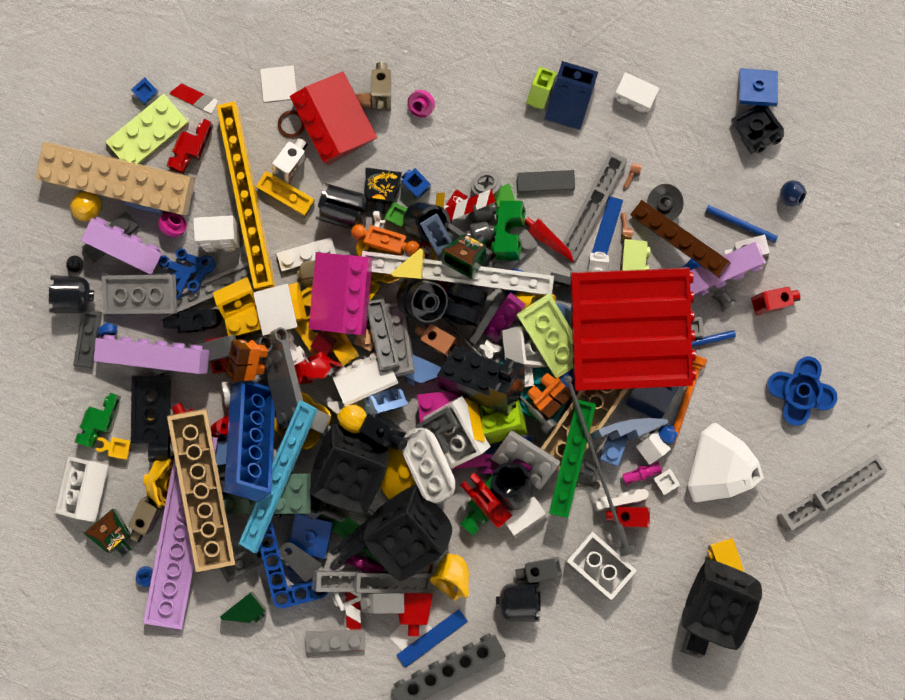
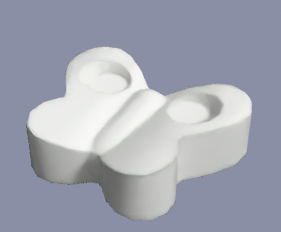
M374 211V226L381 228V224H385L386 221L381 220L380 211Z
M487 339L484 345L481 344L478 351L485 358L492 360L493 355L501 353L502 347L493 344L491 340Z

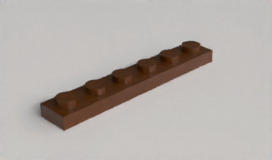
M643 200L639 202L630 214L638 222L718 278L722 276L731 264L725 257Z

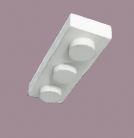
M329 237L276 254L281 271L285 272L299 268L304 262L315 260L316 252L336 254L332 238Z

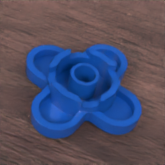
M806 356L799 359L795 364L793 374L780 371L773 373L767 380L769 393L785 401L782 415L784 420L793 426L804 424L808 420L812 408L825 411L833 408L837 402V392L830 385L820 382L822 367L820 362L814 357ZM799 388L804 389L803 395L799 393Z

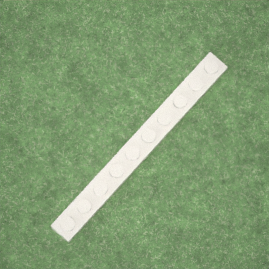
M362 251V256L373 257L372 272L391 274L410 258ZM424 259V279L546 295L549 293L552 295L554 276L481 266L474 278L470 279L444 265L442 261Z

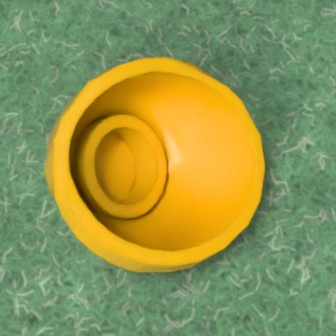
M79 192L72 198L70 203L71 212L80 221H90L91 218L98 216L101 210V200L94 193Z
M350 404L339 411L337 418L339 424L347 431L361 433L359 429L367 415L362 407Z

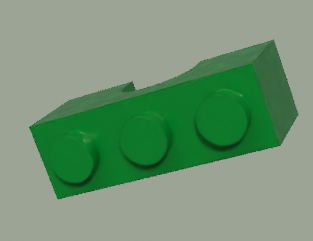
M500 201V206L496 209L498 222L494 226V236L496 237L495 242H492V252L497 260L520 261L522 242L519 235H512L509 232L515 227H524L526 208L523 201Z

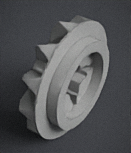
M492 171L481 172L472 180V191L476 195L492 189L493 194L498 193L499 188L502 187L501 178ZM489 180L490 185L485 189L484 186Z

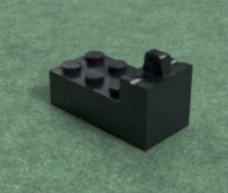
M457 346L454 347L437 374L438 387L460 397L463 396L465 399L467 398L472 402L507 416L525 388L524 364L506 358L504 363L500 364Z

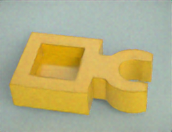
M102 437L97 439L103 441L104 446L103 448H95L96 451L105 452L109 450L108 456L128 460L131 441L114 437L111 438V442Z

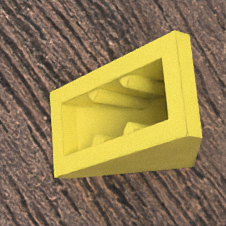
M420 248L391 274L395 277L423 279L425 251Z

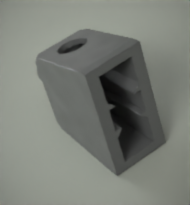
M559 557L528 562L525 564V568L515 569L517 580L528 579V583L555 579L562 576ZM534 568L539 569V574L536 575L534 573Z

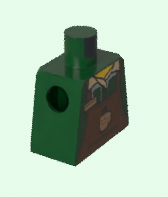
M466 234L461 235L442 249V263L473 279L486 258V239L482 235H477L474 239Z
M111 509L84 532L87 537L107 553H112L116 549L124 557L132 550L125 542L131 533L117 509Z

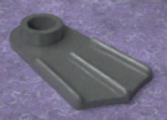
M284 543L280 547V556L305 582L313 578V570H319L321 563L292 543ZM286 548L292 549V553L290 555L285 554L284 551Z

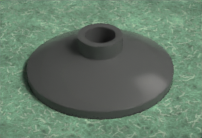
M661 184L650 192L647 204L670 220H674L683 210L684 199L681 191L674 185ZM667 200L670 201V205L668 207L665 205V202Z

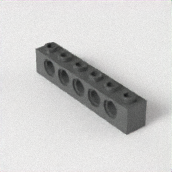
M488 633L480 637L481 641L474 645L471 642L463 646L462 652L457 654L454 651L446 655L445 661L439 663L437 660L429 664L428 670L422 672L420 669L412 673L411 679L407 681L401 679L393 684L394 688L391 691L396 700H425L506 657V654L496 635L491 636ZM480 647H485L488 650V654L484 658L477 655V650ZM463 656H467L471 660L470 665L467 667H463L459 663ZM444 666H451L454 670L453 674L450 676L444 675L442 672ZM427 675L435 676V684L428 685L425 682V677ZM410 684L418 686L419 691L416 694L408 692Z

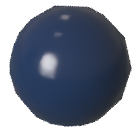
M791 180L781 187L779 195L785 205L795 207L804 201L807 192L801 182Z

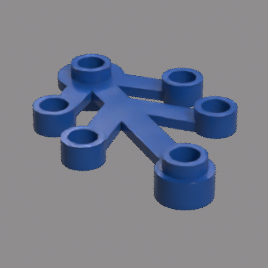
M180 248L176 251L178 260H186L195 265L186 267L170 261L165 255L159 258L158 264L161 268L177 271L173 273L176 274V281L179 280L176 286V292H179L176 296L177 301L182 298V292L190 276L194 273H197L193 281L188 283L187 288L193 294L199 292L200 284L205 275L213 272L216 262L213 257L204 255L199 258L188 254L185 249ZM181 253H185L183 257H179ZM163 260H167L165 264H161ZM197 285L195 289H191V287Z

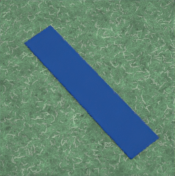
M611 196L608 197L592 253L603 252L607 255L623 200Z
M458 609L398 653L397 657L404 667H407L468 622Z

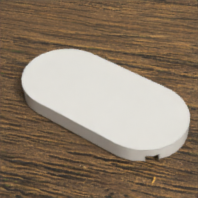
M415 428L408 431L404 436L407 446L402 450V453L421 495L427 501L436 504L449 500L455 490V479L435 435L426 428Z

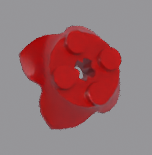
M323 351L308 357L309 362L304 360L294 365L299 385L312 383L315 379H325L332 367L343 368L341 363L332 360Z

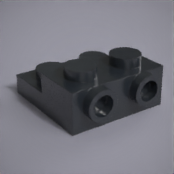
M756 105L731 119V123L740 134L741 141L750 154L754 152L759 154L766 149L767 145L771 143L776 145L784 137V128L768 106Z

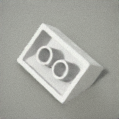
M373 352L368 358L355 360L352 365L337 368L334 373H331L345 407L398 384L393 370L380 372L376 352Z
M463 396L423 417V420H426L446 407H450L458 425L443 433L451 450L445 454L451 469L481 455L491 447L485 435V442L474 440L468 405Z
M68 456L55 513L95 522L99 513V504L103 495L105 478L108 474V465Z

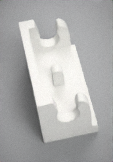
M533 497L525 507L510 512L513 516L505 524L516 539L547 518V515L536 498Z

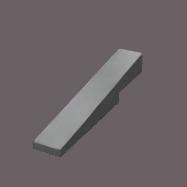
M612 151L609 152L563 242L571 251L574 261L627 161L626 158Z
M876 454L777 516L786 531H792L885 473L887 469Z
M313 570L312 590L315 592L431 593L430 578L432 574L417 573L408 579L399 581L389 572Z

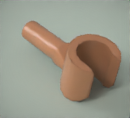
M634 163L631 165L624 187L628 188L634 174L640 175L641 164Z
M621 213L623 224L621 237L631 240L633 229L627 228L626 213Z

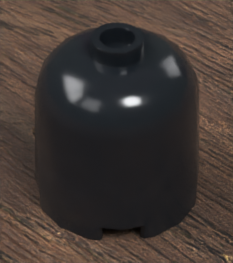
M417 202L406 209L403 216V225L409 235L429 243L420 223L437 213L447 231L450 217L443 207Z
M51 275L50 280H54V283L49 285V304H53V308H49V313H83L88 309L90 302H94V290H90V284L86 279L82 277Z
M506 462L499 465L493 471L491 486L496 497L506 509L519 510L530 502L532 498V485L529 473L523 465Z
M539 582L511 583L503 586L500 596H496V608H500L503 618L509 621L540 622V616H537V613L541 611V594L536 591V588H540Z

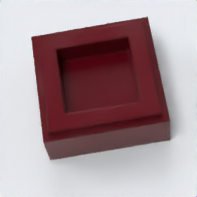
M319 330L310 347L317 352L323 351L328 356L337 340Z

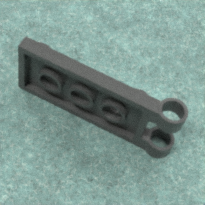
M279 327L271 331L270 338L262 336L255 343L261 345V341H263L268 349V355L266 358H262V363L265 367L277 422L279 423L280 430L288 428L298 402L303 401L288 343V333L284 328ZM276 333L280 334L281 340L278 339ZM273 344L277 345V347L272 350Z

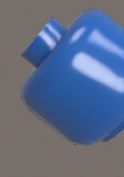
M671 425L660 427L658 431L659 437L664 443L668 445L674 444L678 433L674 430L675 427Z

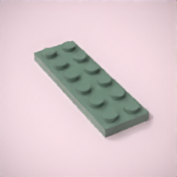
M290 474L274 514H310L311 474ZM223 493L226 514L252 513L256 501L230 493Z

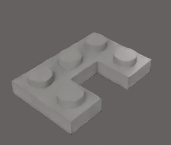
M512 430L491 458V460L501 465L506 462L512 464L517 457L530 465L532 468L528 473L531 485L539 490L560 464V460Z

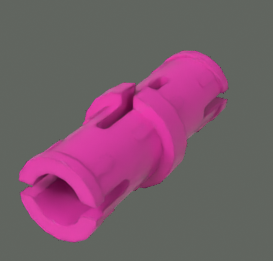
M657 461L647 466H639L638 469L624 473L622 476L627 486L660 474L662 469Z
M355 555L345 562L359 568L362 572H383L384 570L381 564L369 560L368 557L363 558Z

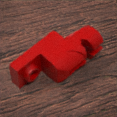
M203 119V122L197 126V136L184 131L181 132L172 149V152L177 157H169L166 165L169 169L184 173L191 161L190 157L200 160L213 128L212 122Z
M473 472L469 478L475 483V487L471 488L466 481H463L460 486L499 529L513 515L500 503V500L477 474Z

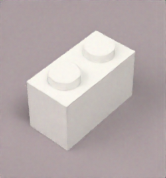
M625 72L614 97L624 105L628 103L634 106L635 110L648 113L659 88Z

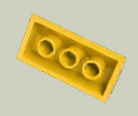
M299 283L288 285L296 323L307 320ZM256 305L224 319L228 336L235 335L241 338V336L245 337L262 332Z

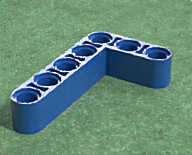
M271 520L264 538L271 537L273 543L271 546H264L261 542L260 550L274 605L278 608H287L324 598L328 592L317 593L313 591V580L287 586ZM276 556L278 561L275 565H269L267 558ZM274 575L282 577V581L279 584H274L271 581ZM298 589H304L306 594L304 597L298 598L295 596V592ZM279 594H285L287 599L285 602L279 603L276 601V597Z

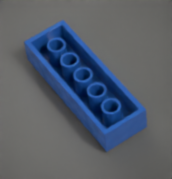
M240 381L230 388L224 492L260 502L271 494L275 407L270 387L252 381Z

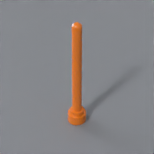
M697 355L695 361L692 362V367L696 370V381L700 370L707 363L706 358ZM693 381V386H686L673 425L678 435L696 381Z

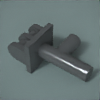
M311 495L310 514L305 515L311 517L312 521L320 514L340 522L345 520V515L334 511L332 505L326 503L324 507V502Z

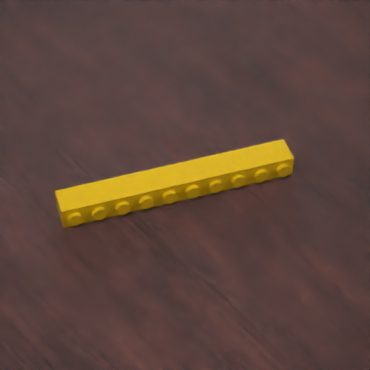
M235 101L216 105L253 287L256 291L276 287L240 110Z

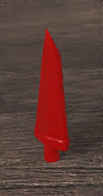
M529 217L525 219V224L530 228L528 232L531 236L575 263L568 247L540 218L535 222Z

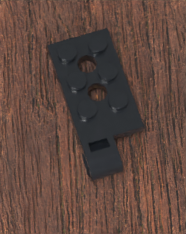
M132 376L131 443L149 444V462H155L156 460L166 461L170 458L171 435L167 416L171 415V376ZM149 390L156 392V398L152 401L146 398ZM149 409H154L156 412V417L153 420H148L146 417V412Z

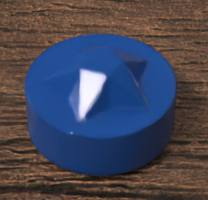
M104 323L98 327V335L102 337L103 335H116L118 333L117 326L110 323Z
M149 566L140 567L136 572V582L143 587L150 586L153 569Z

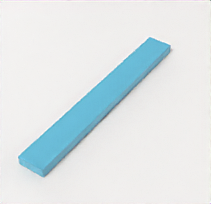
M304 401L298 402L273 461L271 494L260 502L256 501L239 541V545L253 553L258 552L318 411L317 408Z

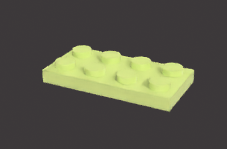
M163 94L105 142L121 160L140 164L189 123L166 95Z
M548 293L516 315L553 376L559 378L573 368L572 329L552 296Z

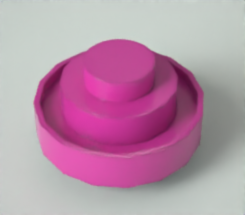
M415 90L408 97L407 106L414 116L425 118L434 111L435 101L429 92Z
M166 211L158 220L160 230L169 237H180L187 228L186 221L180 214Z

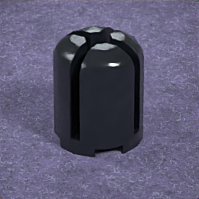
M325 183L327 190H322L318 203L320 216H316L315 219L349 229L358 224L362 225L364 220L363 213H366L368 205L366 196L360 192Z

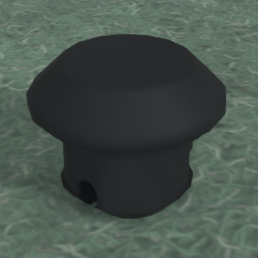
M71 256L68 258L66 266L71 272H79L83 268V260L79 256Z

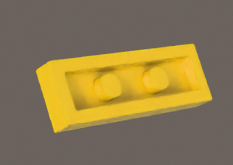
M267 171L264 172L256 185L257 189L303 216L307 215L315 201L314 198Z

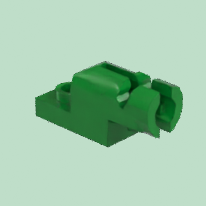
M113 393L106 396L103 402L104 411L90 406L86 409L79 426L85 433H77L75 443L93 448L100 435L98 433L99 430L109 432L121 396Z
M492 475L491 478L485 484L492 492H494L491 486V479L493 477ZM471 499L467 505L472 510L467 512L460 524L474 536L480 530L476 525V521L485 524L489 518Z

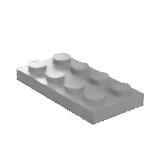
M176 274L102 276L103 314L177 313Z

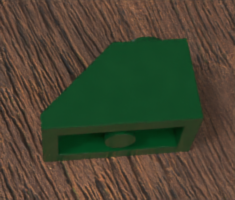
M252 591L222 614L220 618L222 620L250 623L254 620L257 623L265 616L263 612L266 611V608Z

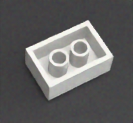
M233 216L194 218L195 242L206 253L217 252V249L233 252L236 251V248H241L240 225Z
M590 532L566 559L568 564L610 600L617 595L637 571L593 532Z

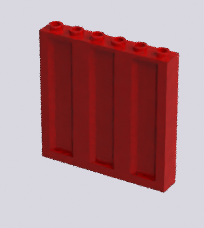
M690 268L570 272L575 391L693 386V381H696V370L693 369L692 362L695 361L696 355L695 350H692V342H695V332L691 330V323H694L695 317L694 311H691V303H694V293L690 291V284L693 283V272H690Z

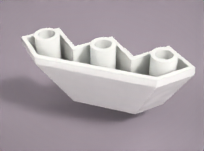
M712 423L701 432L688 482L693 502L733 497L752 489L764 478L759 461L743 441L717 423Z

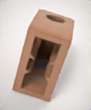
M420 323L415 329V334L421 337L424 345L446 359L455 346L460 347V343L455 337L432 324L426 327Z

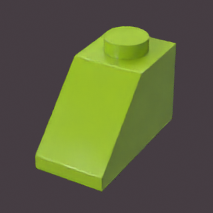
M539 66L526 101L527 104L534 108L544 109L557 72Z

